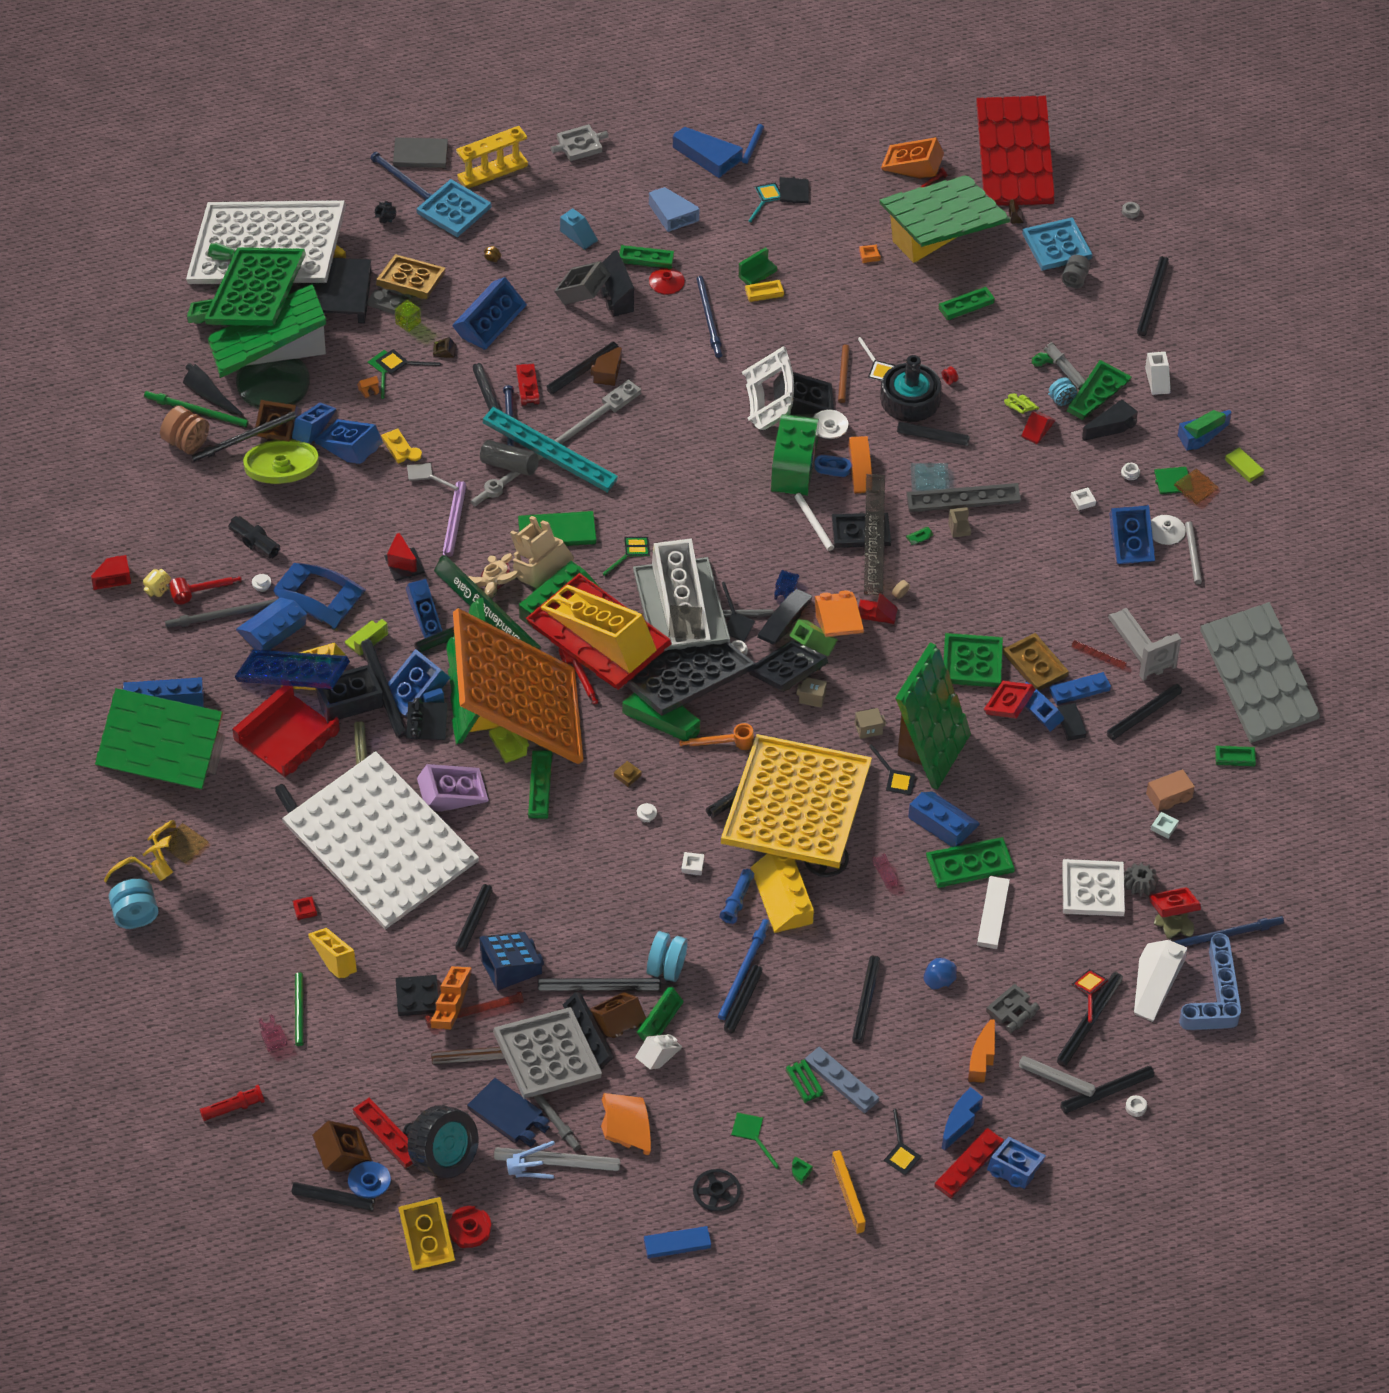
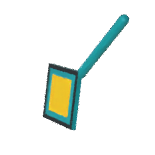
M776 182L755 186L761 203L748 220L749 223L753 221L765 202L780 199L779 188Z

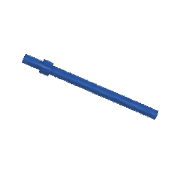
M767 919L762 920L759 929L755 931L752 937L753 942L718 1014V1018L721 1020L726 1019L756 952L766 938L765 933L770 925V921Z

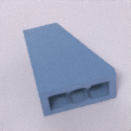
M664 187L649 192V205L667 232L699 221L698 206Z

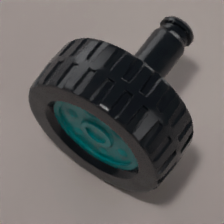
M910 355L907 357L906 363L895 365L884 374L880 388L881 405L893 418L900 421L919 422L931 417L940 406L942 395L940 378L931 368L921 364L920 357Z
M446 1105L430 1107L423 1111L414 1123H407L403 1129V1133L408 1137V1153L414 1166L421 1172L433 1177L449 1179L462 1174L474 1160L478 1149L479 1135L474 1120L469 1114Z

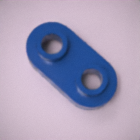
M820 455L814 461V469L821 474L844 477L851 472V462L846 458Z

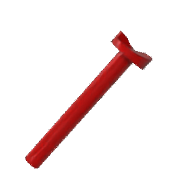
M944 167L939 169V174L921 187L924 188L931 185L942 176L946 178L948 174Z

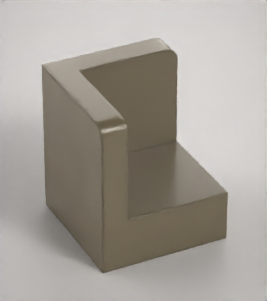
M968 507L950 509L948 524L952 538L971 535V528L968 522Z

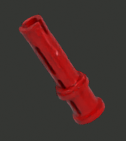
M255 1085L253 1089L245 1092L239 1091L232 1098L200 1108L199 1110L205 1122L239 1108L248 1109V1106L252 1104L264 1103L265 1101L259 1085Z

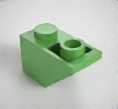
M798 619L790 634V637L804 646L826 656L830 655L838 641L833 636L825 637L822 629L808 620Z

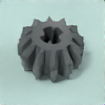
M1141 862L1138 866L1133 863L1131 868H1127L1124 876L1126 890H1131L1132 895L1137 892L1140 897L1143 893L1149 896L1151 891H1155L1159 878L1156 875V869H1151L1150 864L1143 866Z

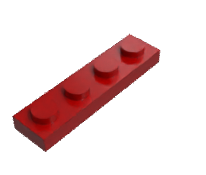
M370 1097L353 1108V1114L405 1169L413 1164L408 1153V1137Z
M987 1128L935 1182L934 1187L951 1199L1003 1144L1004 1139Z

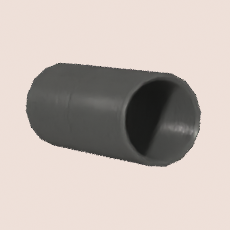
M491 440L485 441L480 449V460L485 464L529 476L533 475L538 467L539 458L536 452Z

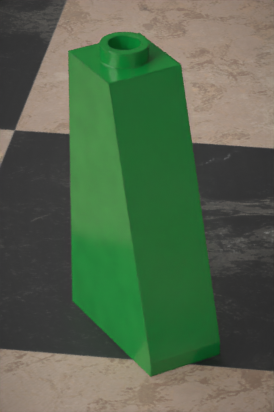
M635 693L622 702L623 714L683 741L696 738L700 732V720L683 706L661 716Z

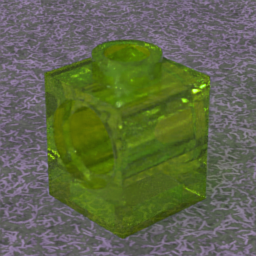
M406 300L395 308V323L409 333L421 323L420 308Z

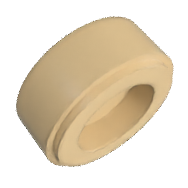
M905 580L900 581L893 589L892 595L900 599L909 591L910 584Z

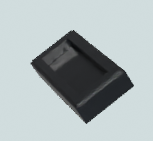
M1076 703L1057 706V709L1065 718L1061 725L1067 741L1086 738L1087 733Z

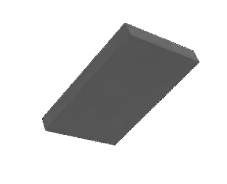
M395 137L393 166L446 168L448 139Z

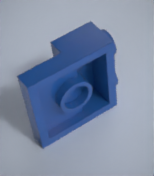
M1008 1136L992 1155L987 1170L990 1171L992 1176L996 1178L1001 1177L1009 1181L1011 1186L1025 1189L1032 1181L1035 1172L1043 1164L1046 1155Z

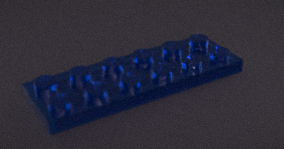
M252 650L234 677L237 682L333 689L350 663L348 656Z

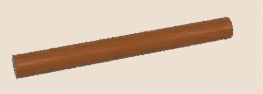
M846 344L842 346L839 403H845L850 348Z

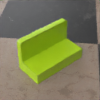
M383 619L377 623L370 621L345 641V645L359 656L363 655L361 642L369 639L372 641L373 646L388 635L387 622Z

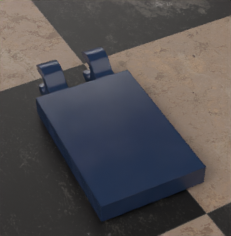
M496 1078L467 1105L468 1110L509 1140L516 1143L520 1139L530 1148L536 1143L534 1139L536 1135L529 1130L532 1126H535L544 1134L550 1129V1126L547 1125L550 1121L543 1116L542 1110L526 1099H523L522 1096Z

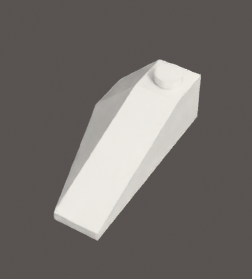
M1170 940L1148 943L1139 959L1135 1015L1151 1022L1154 1021L1185 962L1187 947Z

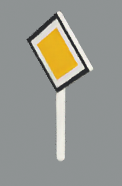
M859 337V342L873 361L868 378L882 381L884 374L895 365L876 360L862 338Z

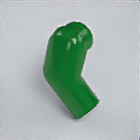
M1040 352L1032 358V364L1036 367H1040L1045 363L1054 364V360L1047 353Z

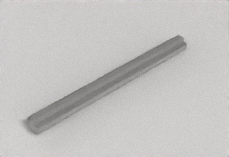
M497 1147L494 1151V1159L507 1161L508 1158H513V1154L522 1153L527 1150ZM538 1151L521 1158H525L526 1162L543 1161V1164L613 1171H618L621 1163L619 1158Z

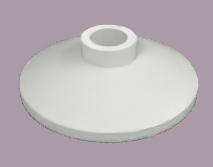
M823 410L813 417L819 419L818 436L822 438H839L848 429L847 418L838 411Z
M1160 515L1151 520L1154 541L1171 545L1180 542L1184 538L1185 526L1178 518L1170 515Z

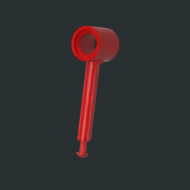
M238 575V578L232 579V577L189 585L185 578L180 577L170 581L169 590L174 603L182 605L191 600L192 592L232 585L233 582H241L242 578Z
M559 648L562 662L573 664L588 697L592 699V704H597L599 700L595 698L596 693L581 663Z

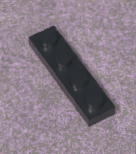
M575 992L563 1004L564 1009L572 1008L601 1070L614 1056L582 994Z

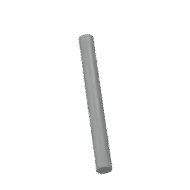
M1189 521L1185 523L1194 583L1201 584L1202 579L1193 523Z

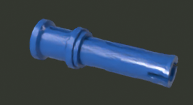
M742 870L732 895L726 899V906L720 912V918L724 922L734 924L737 921V914L743 908V898L754 877L752 870Z

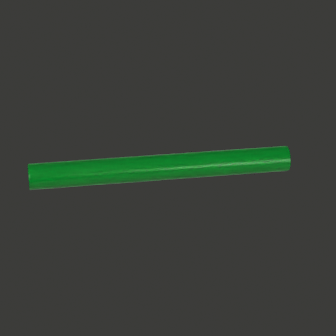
M300 972L295 974L296 1046L304 1045L303 973Z

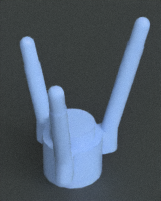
M551 1141L522 1153L513 1154V1158L507 1159L509 1175H516V1178L553 1179L554 1175L523 1172L527 1170V1167L543 1165V1161L526 1162L525 1158H521L554 1145L555 1142Z

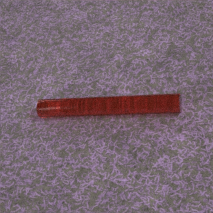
M1074 640L1071 647L1121 669H1125L1127 662Z

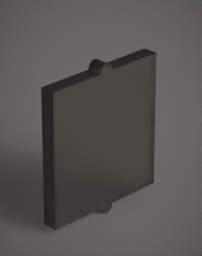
M687 604L684 606L670 605L668 637L682 638L683 640H686V638L700 639L702 607H691Z

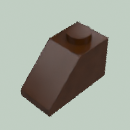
M621 347L596 359L595 365L591 367L593 383L615 386L622 361Z

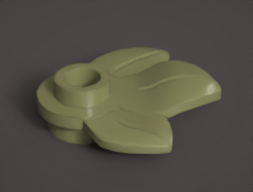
M1188 913L1163 918L1158 914L1154 920V925L1163 927L1167 939L1173 938L1180 932L1186 937H1192L1194 932V924L1187 918Z

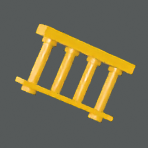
M516 126L456 149V152L465 163V172L457 174L460 183L469 189L527 167L528 161L519 151V142L527 139L521 127ZM512 145V154L504 157L503 148ZM496 151L497 160L488 163V154ZM481 157V166L472 169V160Z

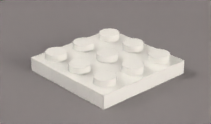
M1063 859V914L1124 916L1123 862Z

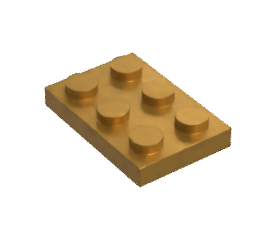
M1036 633L1003 650V654L1027 682L1032 684L1038 691L1069 675L1067 668Z

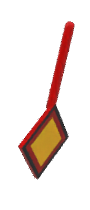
M1091 969L1072 983L1074 987L1088 994L1089 1023L1092 1022V994L1108 981L1107 978Z

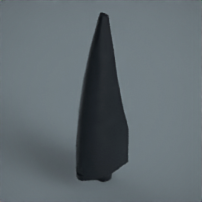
M191 363L186 365L188 373L184 377V385L212 404L241 416L243 415L220 392L214 382L196 364L194 366Z

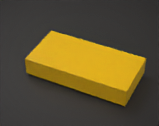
M780 280L745 286L749 302L784 297V290Z

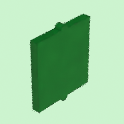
M1187 467L1154 469L1155 484L1158 485L1160 494L1192 492L1191 477L1188 475Z

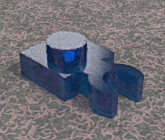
M781 570L775 584L774 599L777 600L778 596L783 595L785 600L789 593L796 589L800 575Z

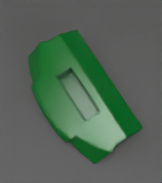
M925 527L907 535L906 538L911 545L929 539L933 536V533L929 527Z

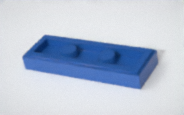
M707 1226L644 1236L647 1258L711 1248Z

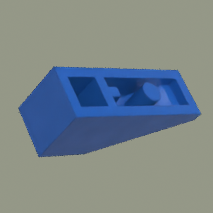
M318 403L298 416L295 420L292 438L308 444L313 442L334 415L336 408Z
M1231 410L1221 412L1226 415L1224 424L1198 439H1195L1184 428L1185 425L1194 420L1179 423L1178 437L1186 451L1203 447L1230 424Z

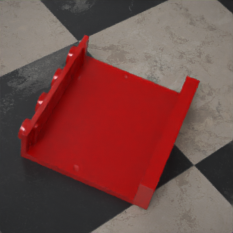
M287 682L232 730L234 740L279 774L286 777L288 774L294 773L303 761L309 760L311 755L317 749H321L327 740L335 737L340 727L339 718L336 717L327 723L324 716L294 695L293 685Z

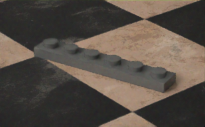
M1018 483L907 492L906 494L909 512L1014 504L1021 501Z

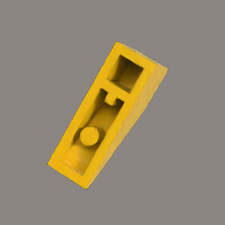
M324 928L308 934L309 939L327 968L336 977L346 978L350 974L357 972L354 950L329 929Z

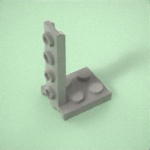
M1127 608L1109 614V620L1141 662L1139 676L1143 681L1150 674L1155 673L1157 676L1162 674L1165 668L1171 666L1174 669L1177 667L1181 637L1178 633L1166 636L1162 640L1153 643Z

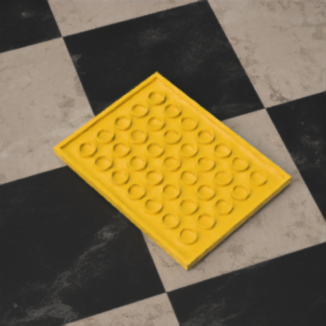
M756 734L721 837V844L839 868L872 758Z

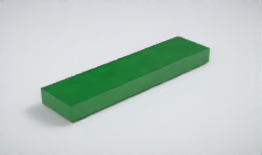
M532 751L528 818L548 819L552 751Z

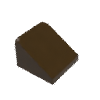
M1011 199L1009 203L1010 223H1024L1022 210L1014 199Z
M450 337L434 342L433 357L455 358L456 344Z

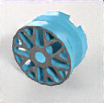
M1065 377L1056 380L1050 386V393L1048 394L1057 406H1064L1073 401L1078 390L1072 385L1069 378Z

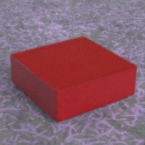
M312 896L292 901L297 920L317 916Z

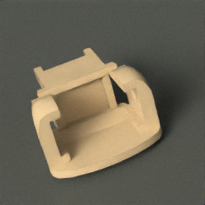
M531 516L529 518L531 524L518 534L515 531L510 532L517 551L514 553L513 569L518 571L517 578L521 582L538 589L567 563L573 561L574 556L563 540L553 536L548 522H540L541 529L536 517ZM520 555L528 558L529 564L522 562Z

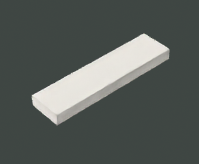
M989 877L977 946L993 949L998 947L1010 879Z

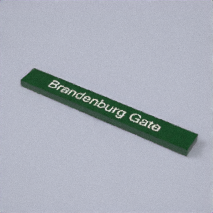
M446 555L440 557L434 572L469 606L476 602L477 598H483L485 621L488 624L541 650L542 647Z

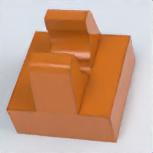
M377 376L361 380L357 384L359 391H361L365 398L369 397V389L373 390L375 395L379 393Z

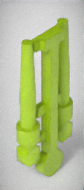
M1013 393L1009 394L1008 399L1004 400L1006 406L1021 414L1035 409L1039 410V407L1025 395H1020L1018 398L1017 394Z

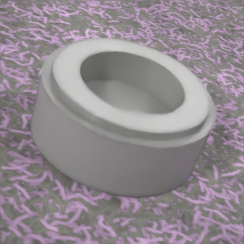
M1127 202L1123 205L1122 214L1125 217L1135 218L1139 215L1140 207L1137 203Z

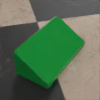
M1212 410L1185 425L1184 428L1195 439H1198L1224 424L1226 415Z

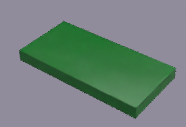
M593 511L518 516L519 532L531 524L529 518L533 516L536 517L541 529L540 522H548L553 536L563 540L566 546L596 544Z
M1003 837L926 852V858L937 888L989 878L990 876L1009 874L1015 871Z

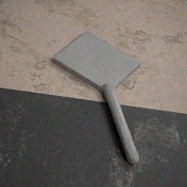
M431 463L407 465L409 481L433 479L455 490L459 489L457 486L432 475Z

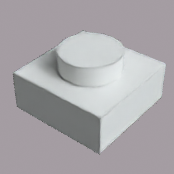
M1089 488L1071 492V499L1078 511L1096 505V500Z
M684 852L682 873L702 875L704 854Z

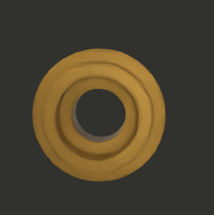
M491 246L484 250V258L488 261L497 262L502 256L496 247Z

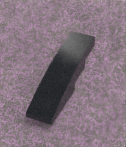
M795 589L768 619L757 638L775 645L791 630L792 624L800 618L803 609L811 603L813 596Z

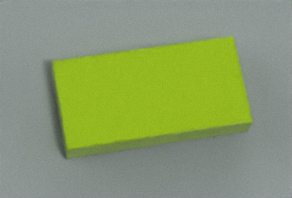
M1240 447L1225 456V461L1249 483L1264 474V469Z

